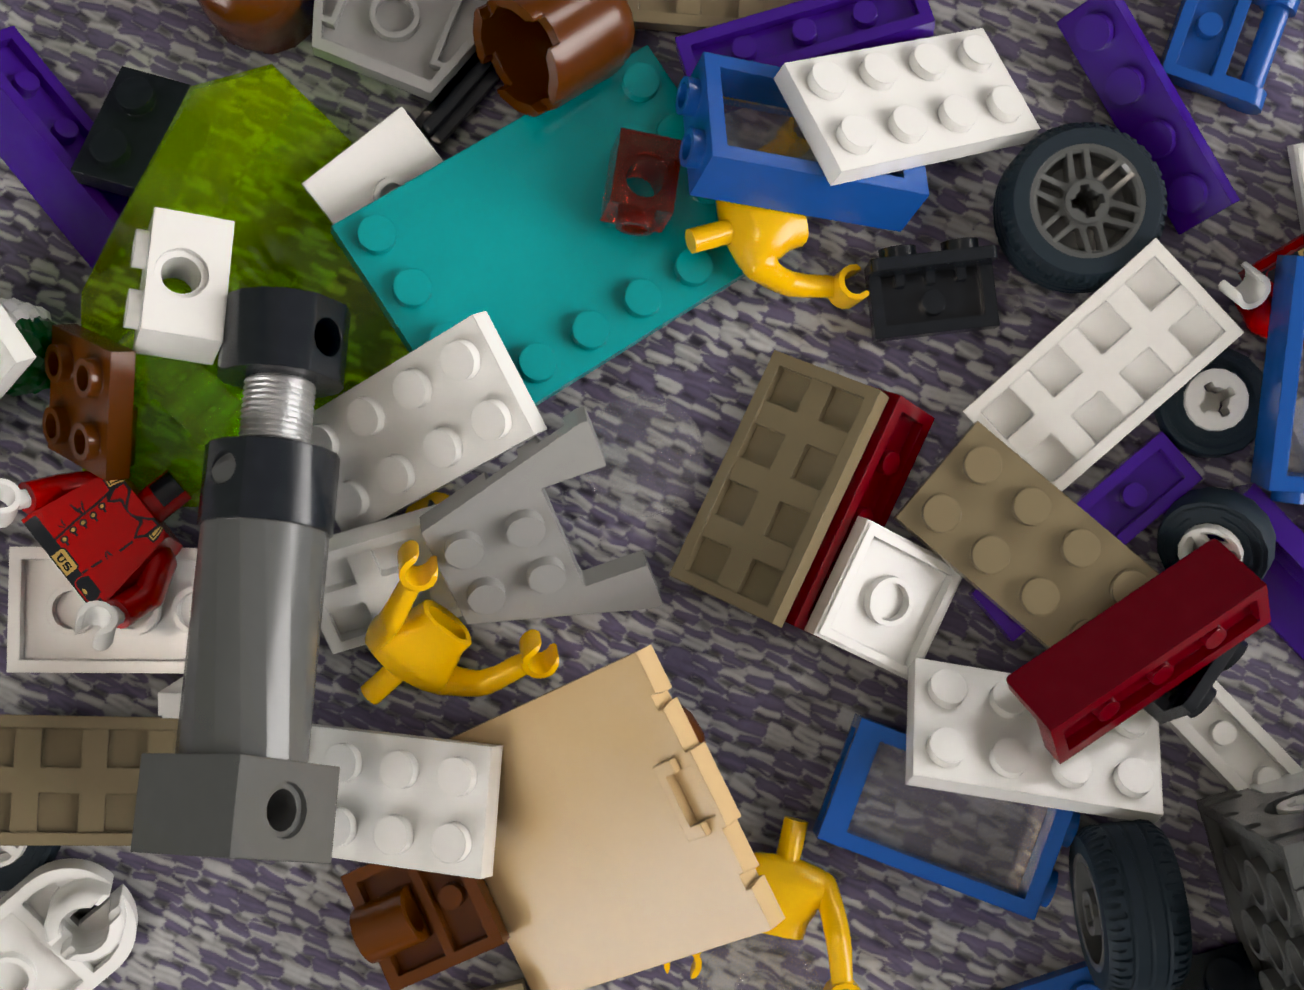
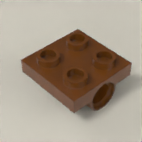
M78 324L52 325V344L47 347L45 352V369L50 379L49 407L44 411L42 426L44 436L48 442V448L105 481L130 479V467L136 461L138 407L133 404L136 351Z
M372 863L363 864L340 877L354 907L350 914V927L355 944L368 962L372 964L379 962L391 990H401L503 945L510 938L484 879Z

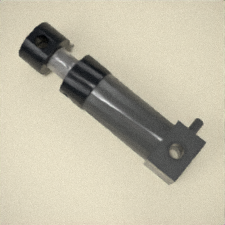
M260 286L241 288L229 292L227 296L224 336L219 349L217 376L223 383L245 390L242 393L244 397L241 404L243 408L240 410L243 413L240 415L242 419L239 422L241 424L239 427L240 432L238 433L239 436L210 440L205 445L197 525L200 527L176 748L175 753L141 754L130 852L331 864L340 767L308 763L329 539L333 537L340 458L337 453L311 444L310 440L312 438L310 435L313 433L311 429L313 428L312 417L315 410L313 407L315 405L314 400L339 394L344 389L351 313L347 305L322 294L288 287Z

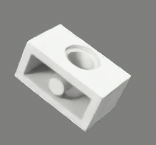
M154 207L148 230L136 228L130 267L142 269L140 290L132 288L128 290L123 328L135 329L133 350L137 354L213 365L224 336L235 221ZM167 278L180 279L189 285L192 292L185 294L173 292L164 285L162 280Z

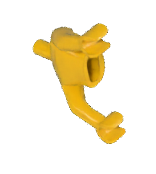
M787 121L775 134L774 142L759 151L801 159L811 148L808 143L798 142L793 137L791 131L800 129L797 122ZM716 200L718 221L689 228L685 231L686 245L692 254L727 245L738 267L748 279L775 293L788 297L828 298L835 307L840 309H850L870 294L868 290L860 294L852 293L845 285V279L856 275L862 270L857 264H850L832 276L794 272L779 263L778 259L782 258L787 252L802 247L807 242L809 231L805 215Z
M408 540L401 545L397 554L400 580L381 612L369 624L364 639L372 655L383 666L361 686L363 696L370 703L379 704L403 681L420 690L436 695L481 697L501 690L526 675L542 679L556 672L559 666L557 644L552 643L546 650L538 652L541 647V635L535 629H530L521 636L519 654L511 656L495 666L482 670L457 666L463 652L472 644L471 636L466 626L448 609L433 600L425 599L411 608L418 593L433 587L437 581V556L433 555L423 565L416 566L413 564L419 556V544L416 541Z
M784 816L776 854L754 852L759 866L755 869L759 876L765 875L785 916V919L775 928L763 933L786 939L803 940L806 928L818 909L826 940L831 977L826 982L823 990H861L853 979L850 928L836 879L820 867L801 860L809 822ZM702 952L692 955L694 960L690 968L691 979L696 978L702 969L700 956ZM670 962L663 964L667 974L670 970Z

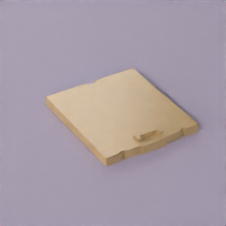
M651 644L449 738L451 740L503 745L493 876L484 879L510 936L507 942L531 990H584L770 931L785 919L765 875L759 876L755 869L759 866V863L737 820L741 817V814L705 741L699 743L678 698H671L668 692L672 688L671 683Z

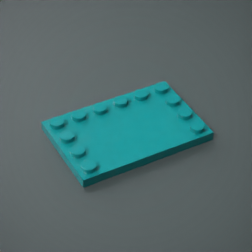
M648 45L630 54L621 69L613 76L557 109L547 111L537 117L529 115L520 117L331 226V235L409 353L469 316L487 311L535 406L746 276L738 267L727 245L694 254L688 250L685 241L686 229L718 221L716 200L689 195L687 167L681 166L679 158L680 145L684 135L683 116L678 115L675 108L677 88Z

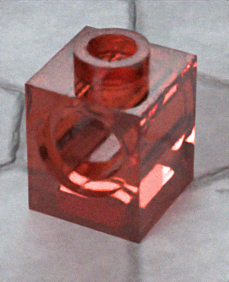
M621 127L610 153L600 221L614 223L617 230L629 235L647 236L651 235L653 231L661 233L674 212L681 165L679 154L682 140ZM638 177L646 180L652 186L655 195L642 197L635 194L629 188L626 179Z

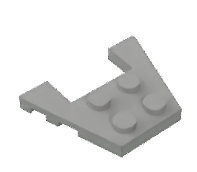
M314 0L311 43L313 55L432 101L476 51L473 37L474 12L476 8L486 4L488 0Z
M585 406L576 408L563 417L564 426L542 441L535 436L517 449L518 457L492 476H489L486 472L482 473L419 517L421 534L432 556H437L438 568L467 624L652 609L663 606L659 587L643 550L581 570L546 493L545 487L606 466L603 450Z

